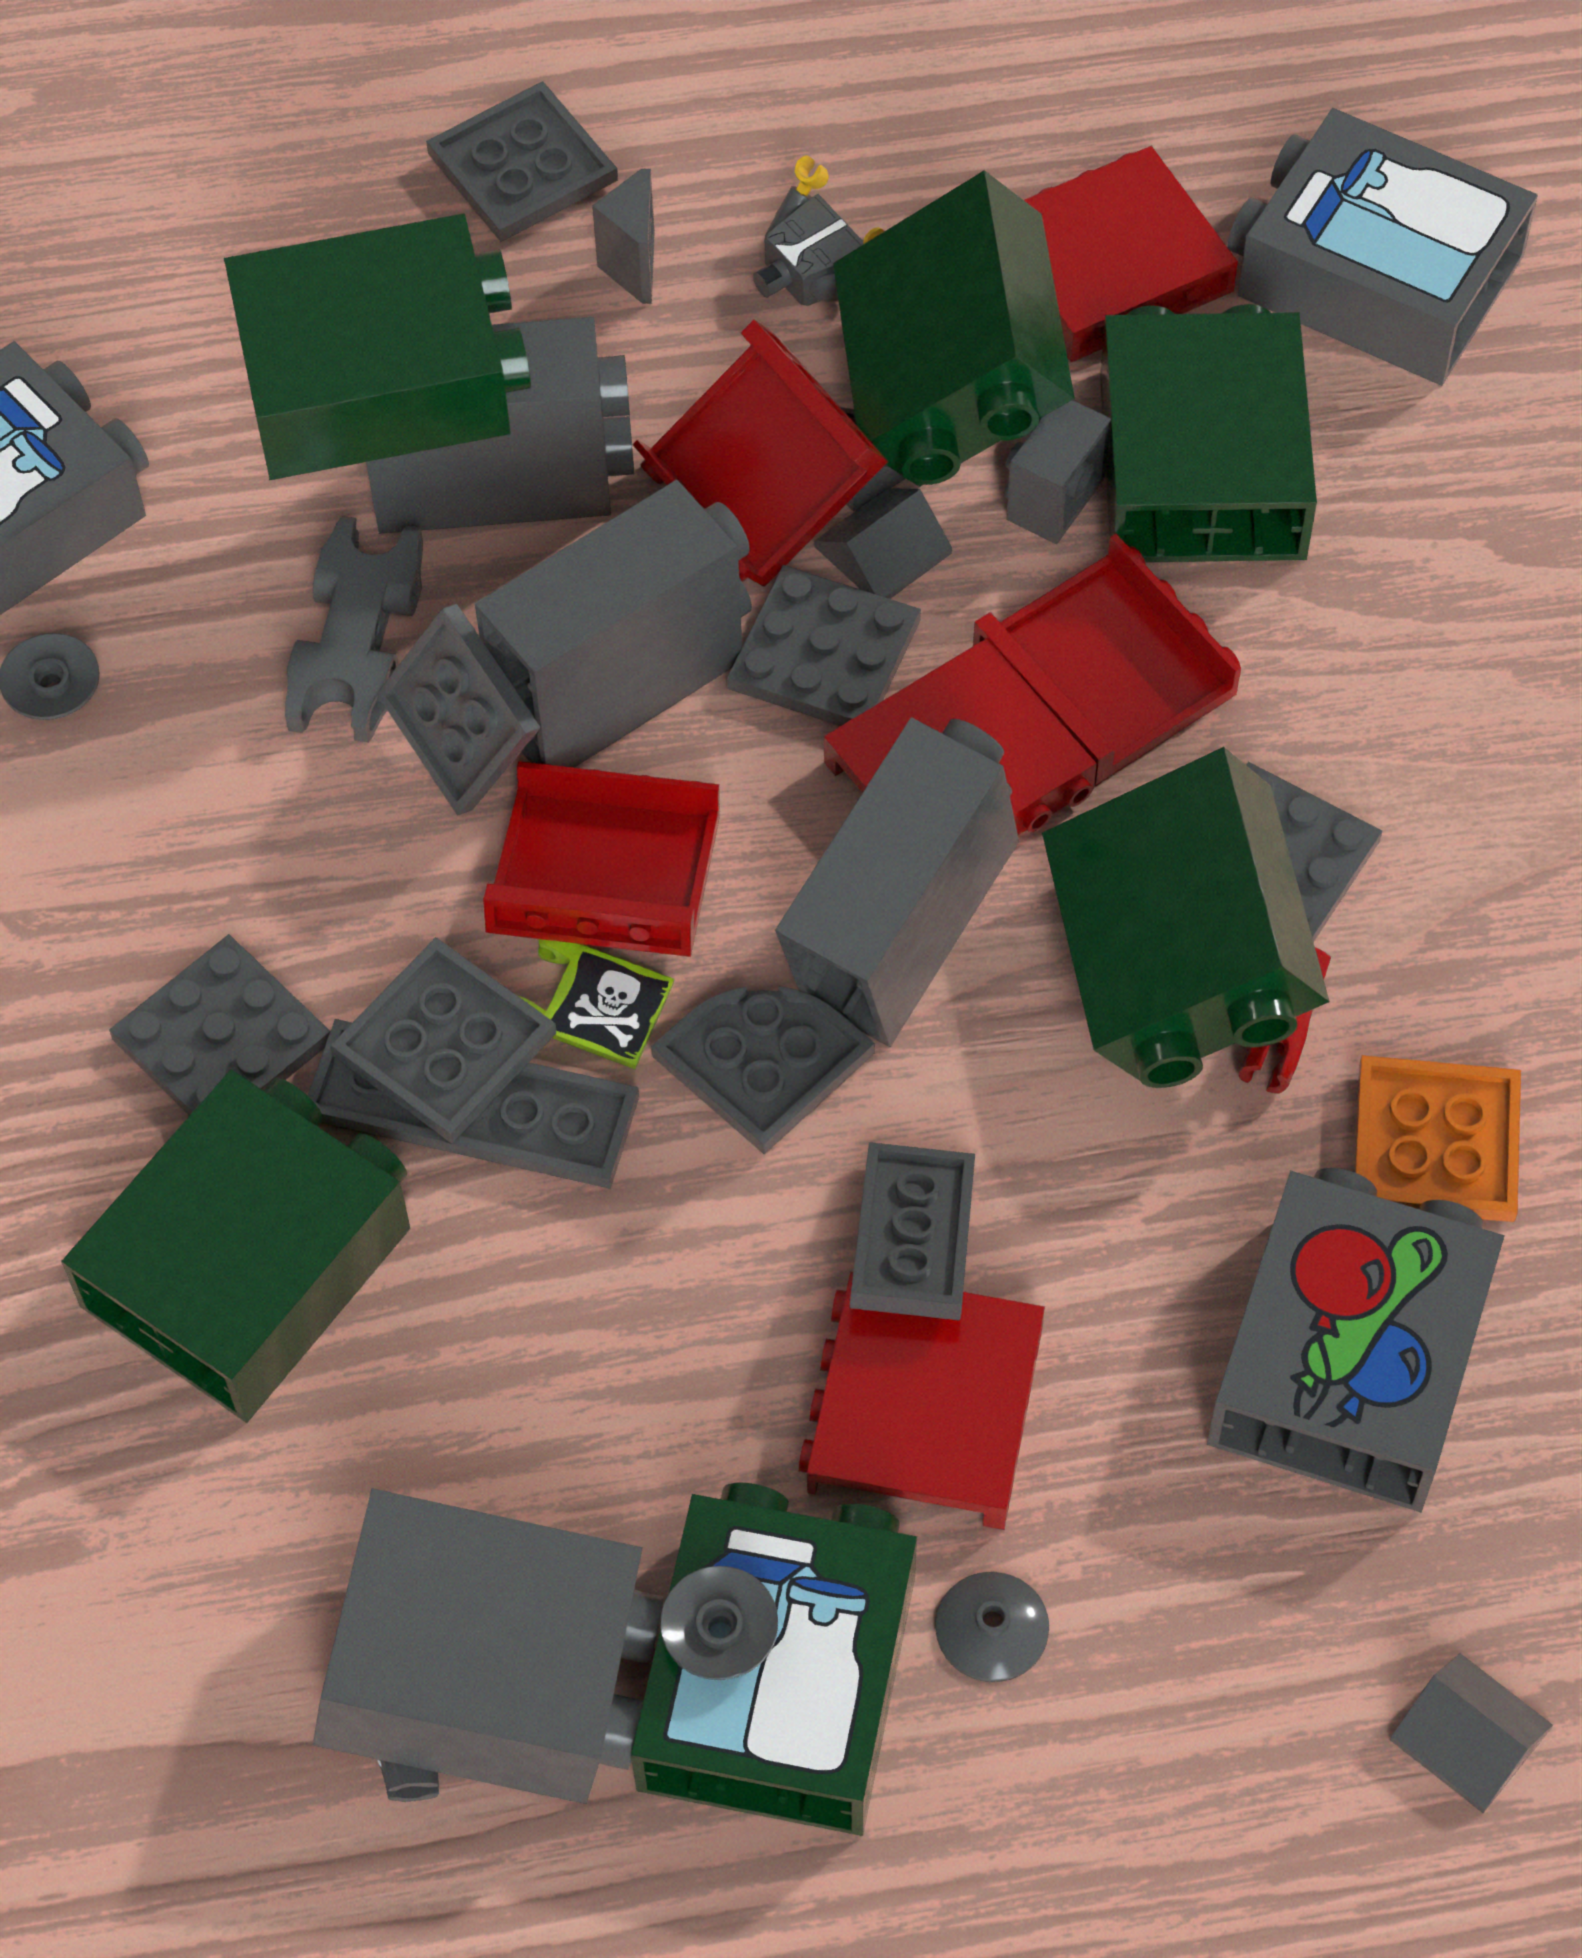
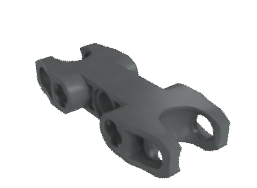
M342 516L321 549L313 582L314 601L331 604L320 643L297 640L294 644L287 667L288 686L285 718L288 731L303 733L307 729L314 711L321 705L329 702H343L352 706L351 727L354 730V741L369 743L380 721L387 712L377 693L398 667L397 655L380 652L390 613L413 616L416 611L422 590L423 538L421 527L406 525L402 529L396 546L380 555H369L358 550L359 532L356 529L357 519Z

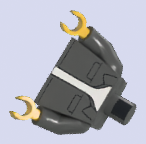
M808 155L801 157L797 161L794 172L800 182L797 187L791 186L766 232L764 239L766 266L753 273L754 283L764 297L768 298L786 288L801 305L805 306L819 301L838 300L833 263L884 232L880 227L873 228L862 240L819 194L813 197L809 195L812 189L824 187L828 182L829 175L827 169L819 165L815 173L808 177L810 170L815 164V160Z

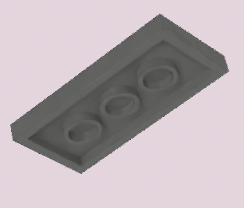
M869 1142L850 1308L960 1320L975 1154Z

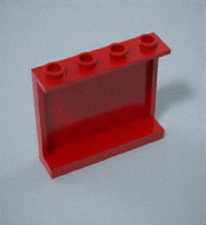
M1152 145L1135 153H1127L1118 160L1095 170H1087L1078 177L1060 185L1045 188L1038 194L1024 200L1042 214L1067 358L1071 363L1102 350L1105 315H1126L1130 311L1143 306H1160L1171 310L1174 314H1184L1234 292L1238 265L1237 259Z
M753 319L741 332L743 337L750 343V347L652 448L639 440H636L632 445L644 458L640 463L641 468L656 483L661 485L664 482L668 485L678 480L704 509L715 502H720L729 508L741 524L750 548L749 554L739 560V578L742 582L749 578L765 587L780 572L782 566L787 565L888 461L777 335Z
M1116 533L1110 537L1108 555L1011 616L999 622L989 612L974 622L973 646L988 638L1097 763L1095 786L1237 695L1241 667L1236 655L1228 647H1222L1209 634L1203 619L1196 613H1190L1177 599L1172 586L1164 579L1159 580L1146 566L1141 553L1133 546L1128 547Z
M988 638L824 736V763L835 776L844 771L863 793L911 717L940 733L943 732L951 719H960L975 725L993 737L1004 750V756L999 764L1004 766L1007 783L1012 789L1010 800L1018 835L1026 830L1028 832H1035L1048 823L1053 813L1066 805L1075 807L1081 804L1090 796L1094 789L1097 763Z
M518 761V790L494 884L487 883L483 898L485 932L691 957L720 819V784Z
M850 1271L846 1291L837 1289L834 1297L831 1322L839 1323L836 1340L826 1338L823 1348L820 1371L828 1372L825 1390L815 1388L809 1421L817 1422L814 1440L804 1439L800 1454L798 1472L807 1473V1493L816 1495L818 1483L969 1510L984 1513L983 1526L1005 1530L1042 1335L1045 1306L963 1292L960 1320L850 1308L853 1272Z

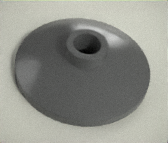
M60 633L37 635L18 644L5 657L0 668V690L6 703L14 711L25 717L37 720L62 718L82 708L95 693L100 674L98 662L92 650L84 642L73 636ZM51 683H58V684L55 685V686L46 687L47 685H49V684H51Z
M712 1566L692 1572L673 1587L662 1608L661 1634L668 1653L680 1667L700 1678L729 1680L749 1673L765 1660L772 1650L777 1637L778 1614L770 1592L756 1577L738 1568ZM722 1622L727 1624L731 1631L723 1638H716L709 1632L712 1625Z
M982 1572L968 1576L956 1583L946 1593L938 1608L936 1636L942 1653L954 1668L976 1680L1002 1682L1024 1674L1040 1659L1048 1641L1049 1619L1043 1601L1027 1583L1009 1574ZM996 1612L1003 1617L1004 1621L997 1627H990L984 1623L982 1618L986 1613Z

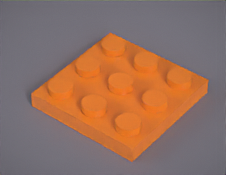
M1361 1055L1358 1076L1354 1172L1371 1181L1377 1189V1197L1416 1209H1419L1422 1203L1429 1200H1446L1468 1207L1477 1213L1481 1219L1515 1222L1518 1214L1521 1070Z

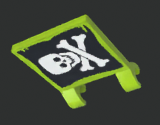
M539 939L538 956L541 959L555 964H568L547 1011L527 998L518 997L555 1022L557 1033L552 1039L636 1070L674 985V978L582 944Z

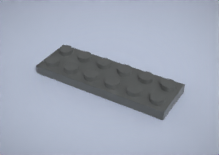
M334 1020L308 1093V1097L317 1105L323 1115L321 1123L611 1189L639 1100V1087L528 1063L453 1143H450L332 1055L330 1045L352 1024V1022Z

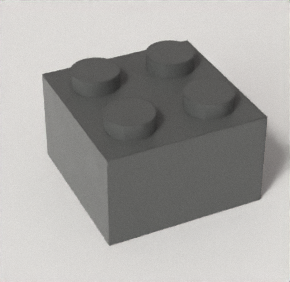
M1074 400L1040 418L1037 427L1031 432L1024 443L1017 442L1007 458L1006 468L1010 472L1009 481L1004 491V497L1008 499L1006 520L1057 545L1106 477L1111 418Z

